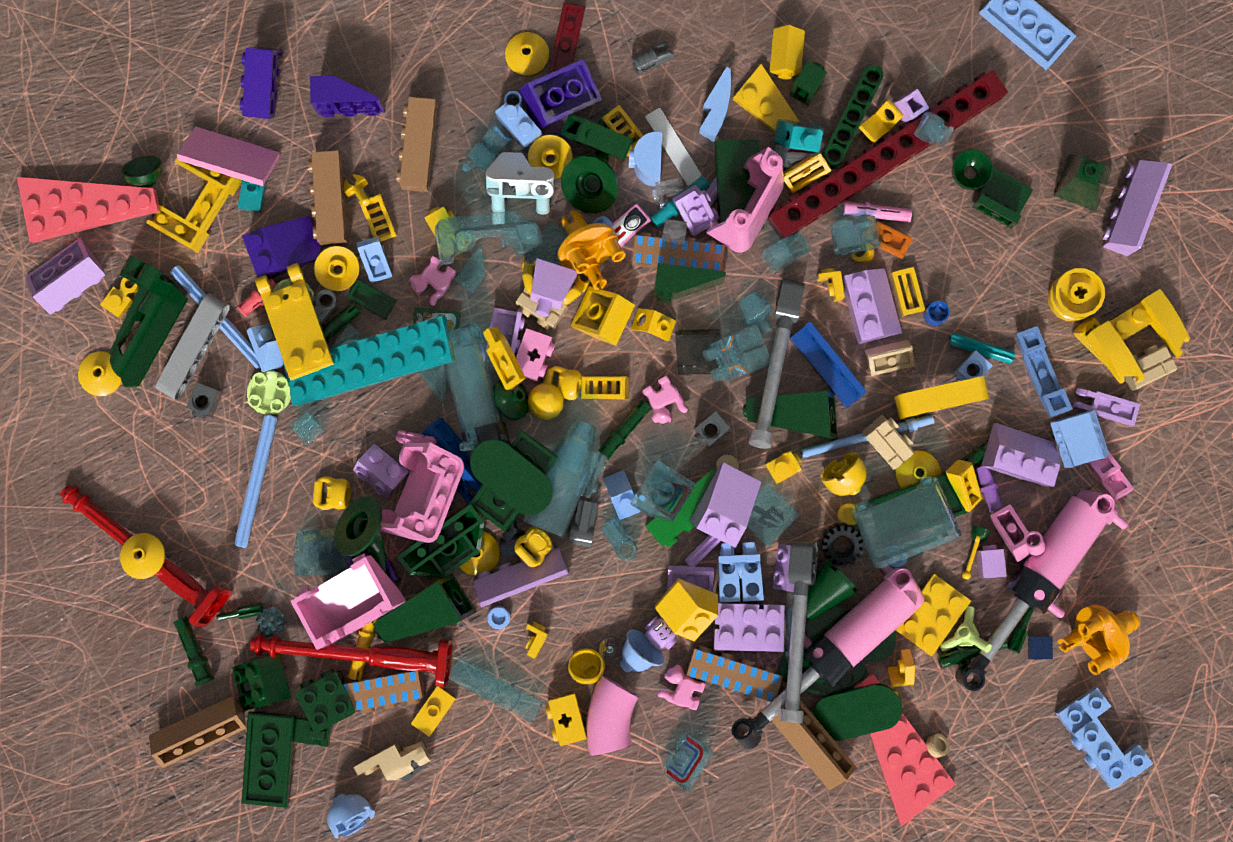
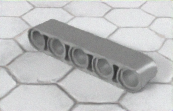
M210 293L203 298L156 383L157 390L174 400H178L182 396L228 314L229 304Z

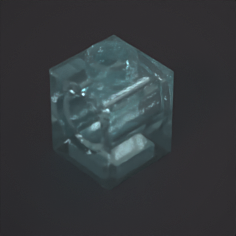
M305 412L290 425L300 440L307 445L311 444L326 431L310 412Z

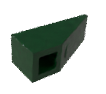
M570 113L561 131V135L577 144L621 160H625L633 142V139Z

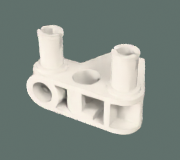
M502 152L486 170L487 193L491 196V210L495 213L505 211V198L536 199V212L538 214H548L550 212V197L554 194V172L546 167H531L523 153Z

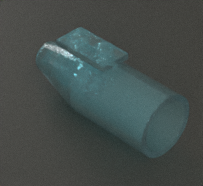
M577 419L573 421L552 450L553 453L560 457L547 474L553 487L552 501L544 511L538 514H524L523 522L564 538L580 497L590 498L595 493L598 485L596 482L599 474L603 473L606 466V456L593 451L596 427Z

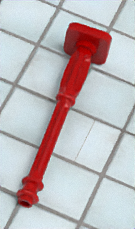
M68 485L61 491L60 496L63 497L62 502L64 504L70 503L73 506L74 512L84 514L122 546L133 536L89 501V495L79 493L78 486L71 487ZM139 551L136 557L140 559L142 557V552ZM167 559L164 560L162 568L155 574L173 592L194 605L195 611L191 614L189 622L195 627H206L232 595V591L229 588L219 585L213 587L210 591H205L193 577Z

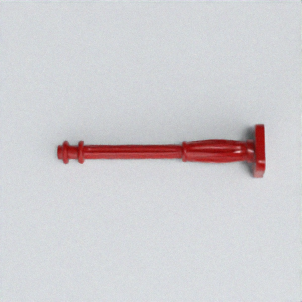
M259 633L256 637H252L250 650L254 651L257 656H260L262 652H269L271 657L281 653L369 662L370 666L375 665L397 670L430 671V673L435 674V685L437 687H446L449 681L453 642L449 639L440 640L438 651L433 650V652L402 647H377L375 645L371 649L328 645L316 650L313 643L279 640L277 635H273L269 639L264 638V635Z

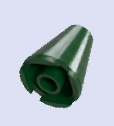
M827 558L816 571L814 585H808L806 620L809 618L813 621L859 591Z

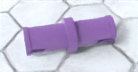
M982 466L976 468L975 471L981 485L980 492L984 493L989 512L1002 509L1003 506L997 492L999 487L997 483H994L990 469Z

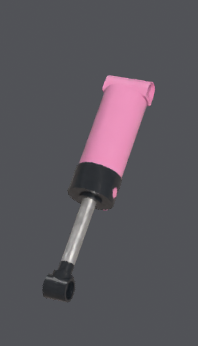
M1083 490L1076 497L1071 496L1043 536L1046 545L1045 551L1040 555L1030 554L1005 587L1017 600L987 641L992 645L991 650L985 652L981 649L973 662L969 660L967 664L961 665L957 669L955 678L961 686L970 691L980 690L984 686L987 673L985 668L1028 608L1034 609L1041 614H1045L1049 610L1058 618H1062L1065 615V611L1056 605L1054 601L1070 575L1107 524L1110 525L1114 522L1121 529H1125L1128 526V522L1118 515L1119 509L1114 506V500L1110 495ZM973 673V679L967 682L968 675Z
M882 562L879 569L886 576L877 588L815 642H812L805 635L804 647L806 650H804L803 656L808 661L810 668L802 674L800 694L819 677L825 680L831 687H834L854 669L855 665L917 611L924 603V595L909 570L904 568L893 569L886 562ZM787 688L753 719L749 717L748 719L741 718L735 721L731 729L732 735L742 747L753 749L760 743L761 734L763 733L762 729L780 713V709H785Z

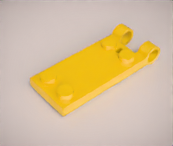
M298 263L287 266V271L293 285L273 292L266 275L255 278L256 286L262 297L290 380L334 364L304 275ZM289 295L288 299H283V296Z

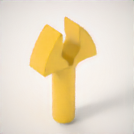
M353 174L356 180L354 186L350 185L345 179L343 190L349 198L355 194L363 206H368L370 199L363 190V187L368 185L366 179L363 176Z

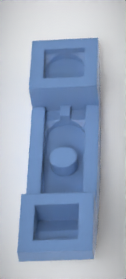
M1038 326L1017 333V342L1027 372L1050 418L1072 410L1073 408L1064 388L1061 389L1044 349L1046 345Z

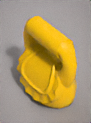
M559 366L548 368L545 373L544 383L552 384L554 372H558L557 388L561 391L563 398L575 400L580 392L581 373L577 370H567Z
M324 476L314 482L312 503L322 510L333 508L341 510L348 507L351 497V486L348 480ZM323 482L328 483L325 504H322Z
M531 527L516 540L514 549L516 554L529 567H536L543 562L545 555L551 551L553 545L547 533L538 527ZM524 547H527V549L532 553V555L537 557V560H535V559L524 549Z

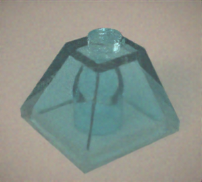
M335 529L297 531L294 549L295 576L341 574L345 571V557L337 551L334 544Z

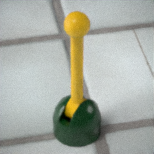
M976 525L972 526L970 535L975 542L966 570L962 573L964 579L967 580L971 577L970 570L978 545L988 539L991 530Z

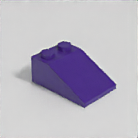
M584 59L531 81L519 89L530 116L539 129L568 117L569 113L575 114L602 101Z
M310 216L266 226L242 235L257 277L266 275L268 279L270 277H277L287 273V266L295 263L303 267L315 262L323 251L317 239L313 237V223Z

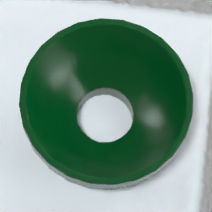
M976 149L961 152L952 165L954 181L958 186L966 190L973 191L983 188L989 183L993 175L991 159L987 154ZM966 167L974 168L976 171L975 178H966L963 173Z
M155 156L138 157L127 162L122 167L121 174L126 182L136 187H150L156 184L157 179L161 176L163 164L161 159Z

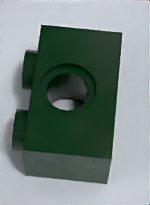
M807 61L793 84L790 96L809 106L826 77L827 71L824 70L825 68L817 62Z

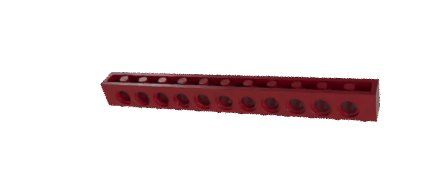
M993 70L988 74L982 72L973 79L975 81L969 86L967 84L962 85L955 91L956 95L949 98L946 96L937 102L938 106L933 110L928 108L918 115L919 119L916 121H907L900 126L901 130L896 134L890 132L881 139L882 143L877 146L874 144L863 150L864 155L856 158V156L850 158L844 163L845 167L839 171L837 168L826 174L827 179L821 183L818 180L807 187L808 191L801 195L798 192L789 199L790 203L784 207L780 204L772 209L768 222L780 240L784 242L1003 99L1008 91ZM974 91H981L983 98H977L974 95ZM955 103H962L965 106V110H958ZM937 115H944L947 122L942 123L938 121ZM918 127H926L928 130V134H921L918 130ZM900 139H907L910 142V146H902ZM881 151H889L891 153V158H883L881 155ZM862 163H870L873 166V170L866 171ZM844 175H852L855 182L847 183L844 180ZM825 187H833L836 190V194L833 196L828 195L825 192ZM813 198L817 201L818 206L811 208L807 205L806 200ZM791 210L796 211L799 214V219H790L788 212Z

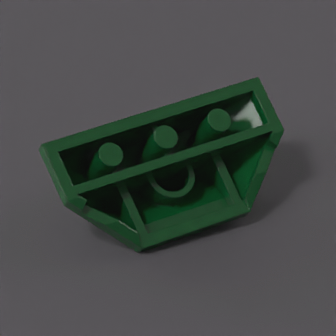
M470 503L444 520L439 536L435 541L426 543L415 540L396 557L409 575L444 578L480 553L485 521Z

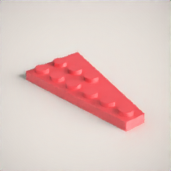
M17 177L28 237L32 243L161 212L157 192L153 188Z
M871 673L856 684L854 688L880 682ZM903 713L894 727L869 734L900 826H903L956 785L937 758L928 752L925 742Z

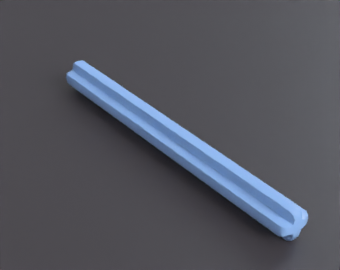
M175 266L170 271V274L200 305L206 294L181 266ZM225 317L220 329L255 368L261 369L251 343Z
M265 415L236 533L234 545L242 548L248 545L275 431L277 417L272 415Z

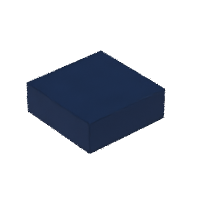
M1028 636V659H1053L1052 636Z

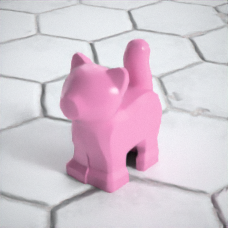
M434 256L431 257L430 264L424 268L421 274L412 275L409 279L411 288L416 292L417 296L425 291L428 284L436 290L430 297L429 303L431 305H435L436 301L445 294L450 287L451 280L457 273L449 266L446 267L444 272L439 271L443 264Z
M667 375L656 383L661 387L659 391L656 392L652 386L642 391L653 408L651 418L655 423L664 424L671 422L670 411L665 407L671 403L676 402L679 411L683 413L688 411L681 394L671 384Z
M675 665L668 669L667 673L664 674L665 679L670 683L678 684L673 694L666 690H659L657 693L658 697H663L668 702L678 706H686L697 710L700 697H692L694 691L702 693L706 682L687 676L680 665Z

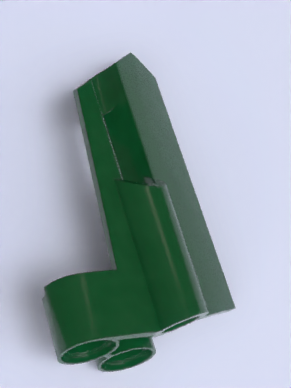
M130 255L120 271V275L139 285L140 288L109 352L111 367L115 374L121 378L125 388L139 387L188 301V298L163 272ZM142 321L124 354H122L121 347L134 323Z

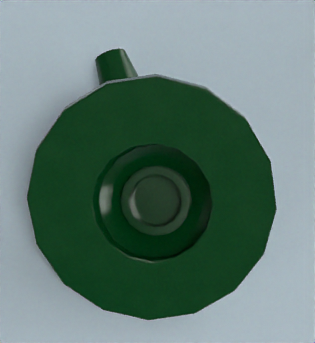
M597 151L595 156L581 155L573 158L565 165L561 175V189L565 198L574 208L584 213L597 214L606 211L614 204L619 193V182L614 170L608 164L609 155Z
M363 496L353 501L338 520L334 532V544L337 551L345 556H355L366 550L385 572L386 553L380 529L382 508L379 501L371 496Z

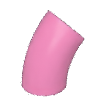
M601 675L594 688L587 713V744L589 755L591 756L617 751L632 745L630 734L631 717L639 697L604 675Z

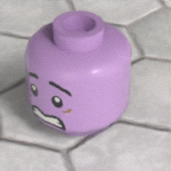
M656 616L644 628L646 630V639L658 650L664 647L669 650L678 641L675 637L677 634H674L662 617Z

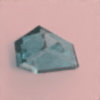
M798 232L765 249L761 257L773 275L811 250Z

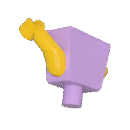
M538 258L536 261H533V264H527L526 260L523 259L521 271L526 291L531 294L530 300L538 303L535 312L540 316L548 317L551 307L561 309L563 304L569 305L582 292H585L590 280H587V282L581 281V276H577L575 270Z

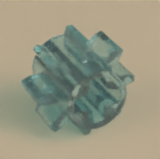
M275 608L263 609L262 614H258L255 622L259 624L257 630H260L265 636L278 635L279 630L283 631L286 623L283 620L284 614H281Z

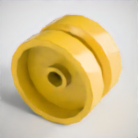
M1074 268L1057 277L1048 291V304L1052 312L1058 318L1065 321H1079L1096 313L1105 299V287L1101 278L1093 271L1085 268Z

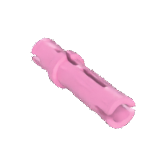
M845 201L843 215L859 216L865 220L876 218L910 223L912 208L873 205L867 201L864 203Z

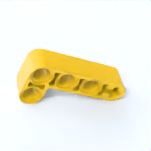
M985 376L907 392L894 397L899 420L990 399Z

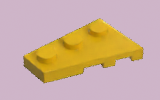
M762 64L759 65L733 97L737 104L774 133H776L778 119L800 122ZM789 130L787 131L786 138L790 135Z

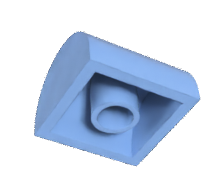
M651 132L642 136L637 142L635 149H629V168H634L639 180L649 186L659 187L662 132Z

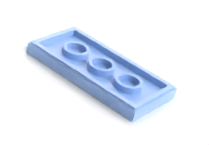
M990 0L979 12L981 16L1045 70L1051 66L1077 36L1035 0Z

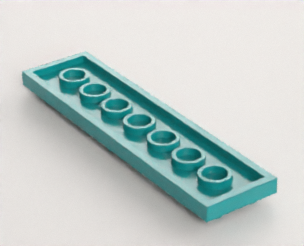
M439 316L331 348L329 350L334 362L333 365L297 379L290 380L286 368L285 373L289 382L292 405L301 406L452 363L456 359L446 316Z

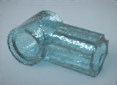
M617 517L600 527L622 561L630 562L636 558L637 548ZM625 545H630L633 548V553L628 558L621 555V548Z

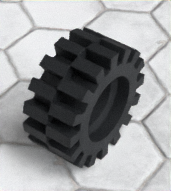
M843 522L842 524L835 523L833 527L829 526L828 531L823 533L824 537L821 539V547L825 557L837 566L839 564H842V566H846L848 563L850 565L854 564V560L858 561L860 559L859 555L863 553L862 548L864 547L859 531L851 524L847 525V523ZM840 536H846L851 540L850 549L843 553L834 549V541Z

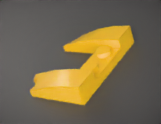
M176 158L174 161L176 164L208 183L185 219L159 205L161 212L154 214V221L147 220L146 223L199 253L210 235L207 233V230L228 196H234L242 180L192 165Z
M1161 289L1147 296L1139 304L1113 320H1108L1095 328L1085 338L1119 383L1124 382L1125 376H1135L1136 382H1141L1145 379L1133 355L1124 343V340L1143 328L1151 325L1176 358L1183 354V351L1180 349L1183 342L1190 340L1179 315Z

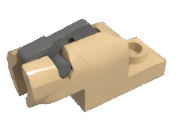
M422 741L403 747V751L397 742L354 766L357 775L364 772L367 776L378 770L376 765H379L387 780H398L400 778L407 782L430 763L431 756Z

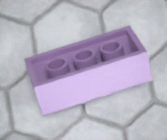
M1139 160L1134 165L1129 166L1125 175L1128 180L1118 193L1120 201L1110 214L1112 222L1110 227L1107 226L1103 233L1102 239H1104L1102 247L1125 256H1129L1141 249L1172 164Z
M552 546L551 551L545 555L543 562L536 567H529L519 558L521 563L513 566L511 562L498 566L499 571L493 574L490 573V570L478 574V579L473 581L480 606H487L569 574L560 548L554 549V546Z

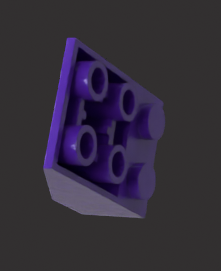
M333 75L310 76V103L318 115L330 118L334 117V114L354 117L357 116V113L377 116L379 113H385L379 97Z

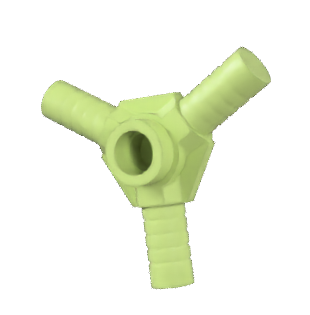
M967 606L964 622L954 633V637L941 643L940 647L943 652L950 650L956 645H975L985 652L991 650L992 645L979 637V632L973 623L974 607Z

